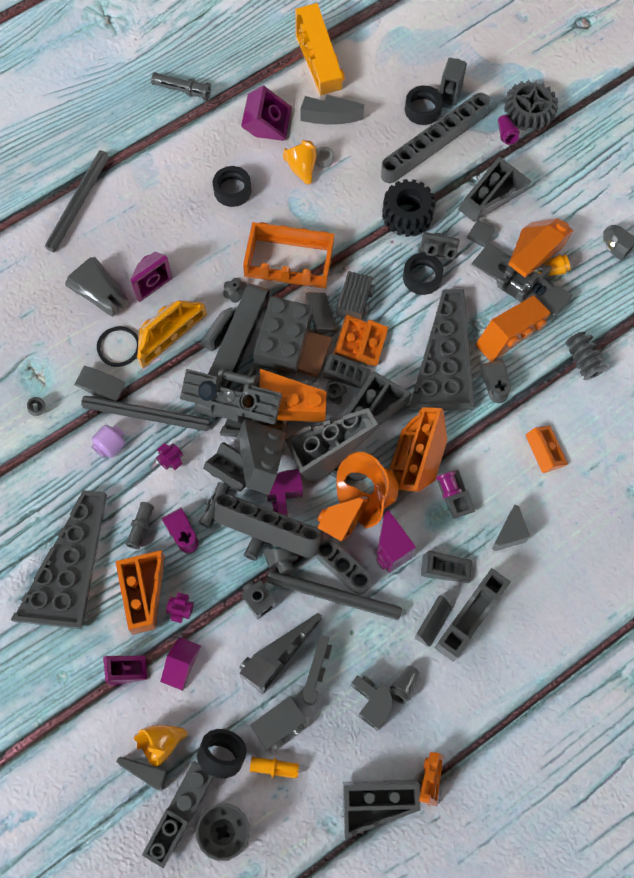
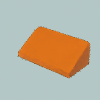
M550 425L535 427L526 434L528 443L542 473L568 465Z

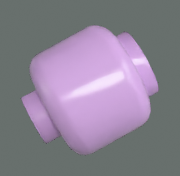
M104 425L92 437L93 445L91 447L102 458L106 456L113 458L124 447L125 441L122 437L125 434L117 426L112 428Z

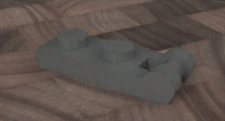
M323 635L319 637L303 692V701L310 706L314 705L317 701L318 694L315 690L317 681H323L326 668L322 667L324 658L329 659L332 645L328 644L329 637Z

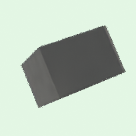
M513 506L492 550L498 551L526 543L530 538L519 506Z

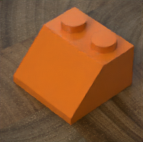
M360 497L323 509L317 519L320 522L317 528L340 541L350 538L370 497Z

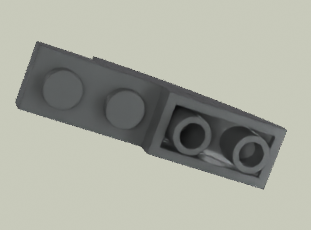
M192 762L172 802L165 810L142 854L143 857L162 868L166 866L214 778V776L206 773L198 762Z

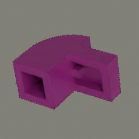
M299 469L277 473L269 495H267V501H273V511L288 516L286 499L303 497Z

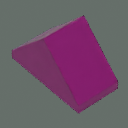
M179 637L166 657L160 682L183 691L201 645Z
M145 656L103 657L105 681L111 686L148 679Z

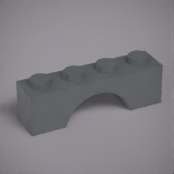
M491 568L434 648L454 662L511 581Z

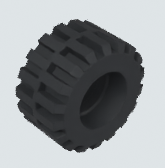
M403 179L402 183L397 181L395 186L391 185L384 196L382 218L385 220L384 224L386 227L390 226V231H397V235L405 234V237H410V234L417 236L419 232L423 233L426 228H429L433 219L436 200H434V193H430L431 189L428 186L424 187L425 183H416L414 179L412 181ZM409 204L415 206L418 210L407 212L399 206Z

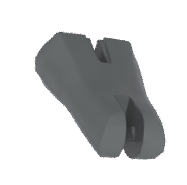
M96 257L88 258L65 281L66 287L89 300L112 317L119 311L109 299H112L121 308H124L129 303L126 295L113 281Z

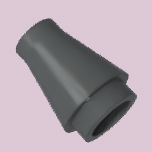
M407 666L405 671L390 686V693L394 700L402 704H406L408 700H411L417 678L420 674L417 669Z

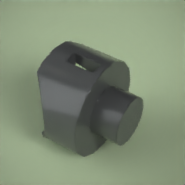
M266 548L263 551L269 569H278L280 575L287 574L295 569L293 562L298 559L296 553L283 548L277 550Z

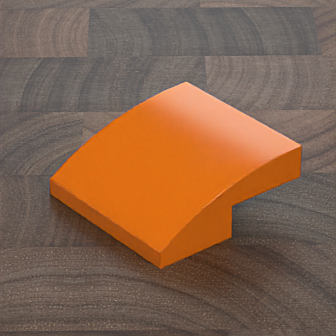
M346 315L333 354L354 362L377 366L389 327L370 319L364 322Z

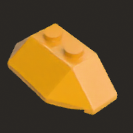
M174 301L168 306H163L152 319L146 320L139 329L137 358L142 368L146 367L207 315L205 305L202 302Z

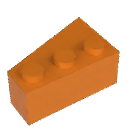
M533 295L493 318L475 346L490 362L495 361L522 340L527 339L534 331H540L547 324L546 319L551 312Z
M162 550L115 561L128 630L132 635L156 629L165 562Z

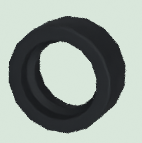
M421 85L414 87L406 95L404 111L407 118L418 125L434 123L441 115L442 96L437 89L431 86ZM418 99H426L431 101L435 108L427 112L419 111L412 106V102Z
M226 166L214 175L212 181L214 196L222 205L236 207L244 204L250 198L252 192L251 179L247 171L241 167ZM228 179H237L244 183V188L236 194H228L220 189V185Z
M426 253L414 254L408 258L404 266L403 281L405 286L415 294L427 295L433 293L442 282L444 271L442 263L436 256H428ZM425 265L433 269L435 278L427 283L418 282L411 276V270L415 266Z
M227 729L211 730L203 736L197 752L198 763L206 773L216 778L235 776L240 771L247 754L246 744L240 736ZM212 746L226 748L232 752L235 759L231 761L218 759L211 754L208 748Z

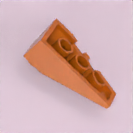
M558 218L531 222L522 228L508 265L522 276L527 277L562 250L574 230L569 227L568 223Z

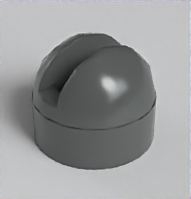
M39 397L30 398L27 402L28 412L33 416L42 415L45 411L44 400ZM37 403L38 411H34L33 404Z

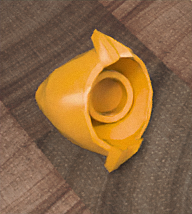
M302 140L301 144L288 150L284 148L283 159L287 161L292 172L305 184H312V172L317 157L316 146L313 142Z
M152 725L140 729L134 736V740L137 742V749L142 748L149 763L154 767H158L169 758L175 747L187 737L188 733L185 729L176 726Z

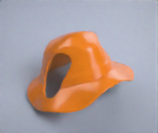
M365 452L352 453L339 465L336 477L339 503L364 496L370 497L358 522L364 528L377 525L382 519L384 509L393 504L398 497V482L394 474L389 469L383 467L375 457ZM350 473L366 475L374 484L373 493L366 494L347 484V475Z

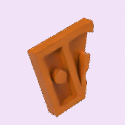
M430 752L429 758H425V776L421 786L419 801L426 805L437 807L444 756L436 752Z

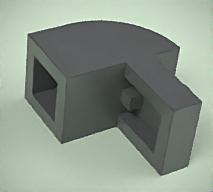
M357 675L352 681L351 687L369 700L358 717L378 731L391 712V693L383 682L376 690L373 688L375 684L366 676L360 678Z

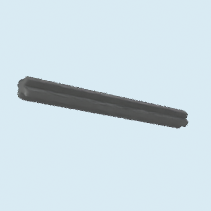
M99 150L45 243L48 251L55 252L109 159L107 152Z
M86 395L83 396L81 405L85 409L208 431L210 427V419Z
M270 570L267 576V583L394 620H399L401 617L402 608L400 606L288 574L280 575L279 572Z

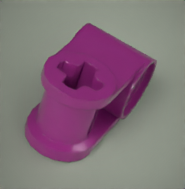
M182 507L161 518L182 552L192 553L198 548V538ZM188 537L190 542L186 544L184 539Z

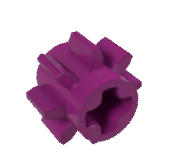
M163 443L156 449L159 454L156 460L165 470L169 468L176 470L183 464L180 458L184 454L174 443L170 446Z
M178 592L176 597L170 596L166 607V614L171 615V621L182 623L183 618L190 619L194 602L189 601V595Z

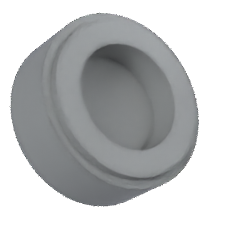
M320 147L316 150L315 164L317 166L327 168L333 164L334 152L330 148Z

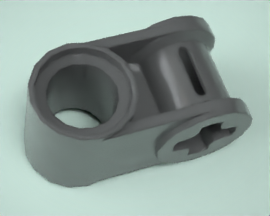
M503 359L480 364L481 376L485 382L490 399L495 403L505 402L511 389V383Z

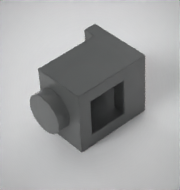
M253 580L243 587L244 592L241 593V596L257 620L277 607L275 599L261 580L257 583ZM260 593L262 597L259 600H255L253 595Z

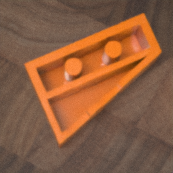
M260 369L259 387L283 393L277 420L325 421L326 391Z

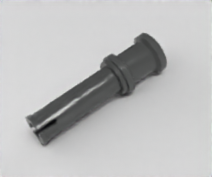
M154 72L151 77L152 85L185 92L189 97L197 96L208 101L211 94V83L209 82L204 84L196 82L192 78L184 80Z

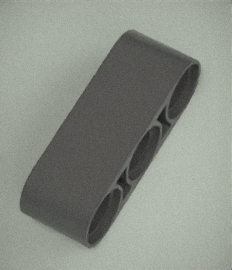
M320 539L319 550L316 555L318 561L356 594L367 592L371 584L370 573L332 539ZM326 546L331 548L332 553L323 555L319 550ZM342 561L346 562L349 565V569L342 571L338 569L337 564ZM363 577L367 583L364 586H358L355 584L354 579Z

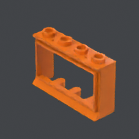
M252 222L243 262L244 277L326 289L335 234L326 231H312L306 228L298 229L285 225L277 226L264 222ZM256 241L327 250L323 276L313 275L309 269H304L302 273L292 272L288 266H283L282 270L271 269L267 263H262L261 267L251 266Z

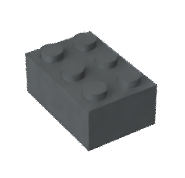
M270 296L253 352L254 365L297 374L312 321L313 306Z

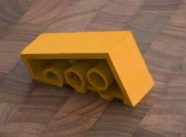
M318 3L295 8V35L320 96L342 90V82L345 81L344 72L339 67L338 58L334 53Z

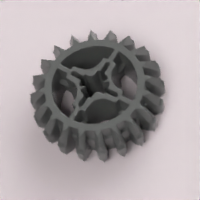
M529 79L526 83L520 81L518 85L514 84L505 97L504 112L507 113L506 115L509 116L513 123H517L518 128L523 126L525 131L528 128L534 131L537 127L541 130L544 126L550 124L558 110V98H555V92H551V86L544 87V83L538 84L537 80L531 83Z

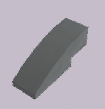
M326 95L324 101L305 96L300 108V121L325 125L357 122L363 120L365 105Z

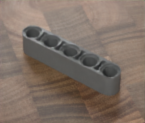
M221 494L216 498L214 519L217 523L303 557L311 558L318 554L321 531L318 528L233 495Z

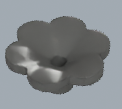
M233 278L231 281L224 283L225 290L223 291V296L236 303L242 298L248 284L241 282L239 278Z

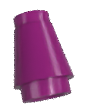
M508 115L500 116L498 118L501 141L507 145L516 143L519 139V129Z

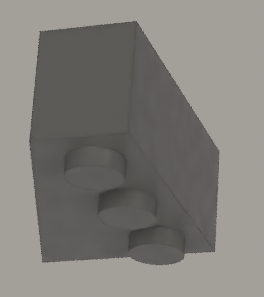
M417 780L343 782L345 839L367 829H373L375 826L388 821L391 822L420 811L419 782Z

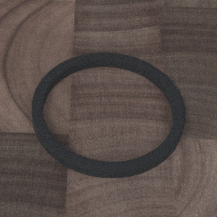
M112 327L103 332L97 342L98 355L107 365L114 367L128 365L137 357L139 338L134 331L127 327ZM126 331L134 336L137 348L130 359L114 363L103 357L100 351L101 342L111 332Z

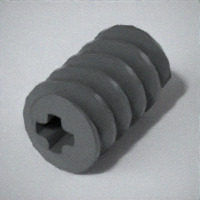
M578 332L569 337L565 343L570 347L569 352L573 354L572 358L577 362V368L581 369L580 374L584 377L583 380H589L602 374L608 366H600L604 358H596L601 352L600 350H592L597 346L596 342L589 343L593 336H585L586 332Z

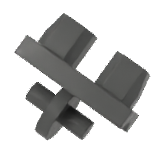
M423 232L421 244L417 251L418 253H426L428 256L454 260L460 240L459 238L444 236L441 233Z

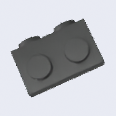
M222 442L217 453L205 462L203 469L239 492L246 487L243 472L244 462L243 458L240 457V451Z

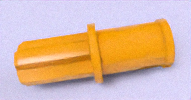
M252 756L249 771L269 774L272 778H274V775L297 778L299 764L278 761L275 757L272 760Z

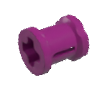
M455 471L436 477V480L441 484L444 493L442 495L443 498L462 492V489L458 488L456 483Z

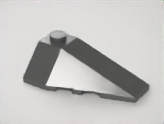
M367 408L344 415L342 419L336 421H324L322 425L313 428L311 426L304 427L285 439L300 473L313 484L332 472L380 426L371 410Z
M319 613L315 614L255 653L252 658L247 657L239 667L241 669L240 677L263 694L320 623L322 615Z

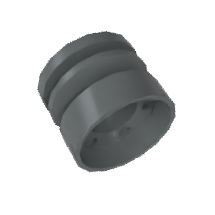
M216 804L208 808L200 816L196 826V840L200 850L208 858L216 861H229L237 857L246 847L250 837V825L246 815L238 807L230 804ZM226 826L228 828L227 833L230 835L229 838L223 837L222 840H218L216 829H222Z

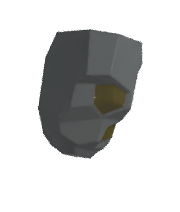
M610 225L604 230L603 239L607 250L622 261L633 249L634 237L617 225Z

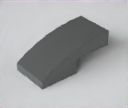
M84 365L74 385L93 395L96 393L108 400L117 401L126 382Z
M459 470L455 471L456 474L454 476L458 488L462 489V492L444 498L453 519L475 512L469 491L465 489ZM437 480V482H438V484H439V487H440V490H441L442 495H443L444 493H443L441 484H440V482Z

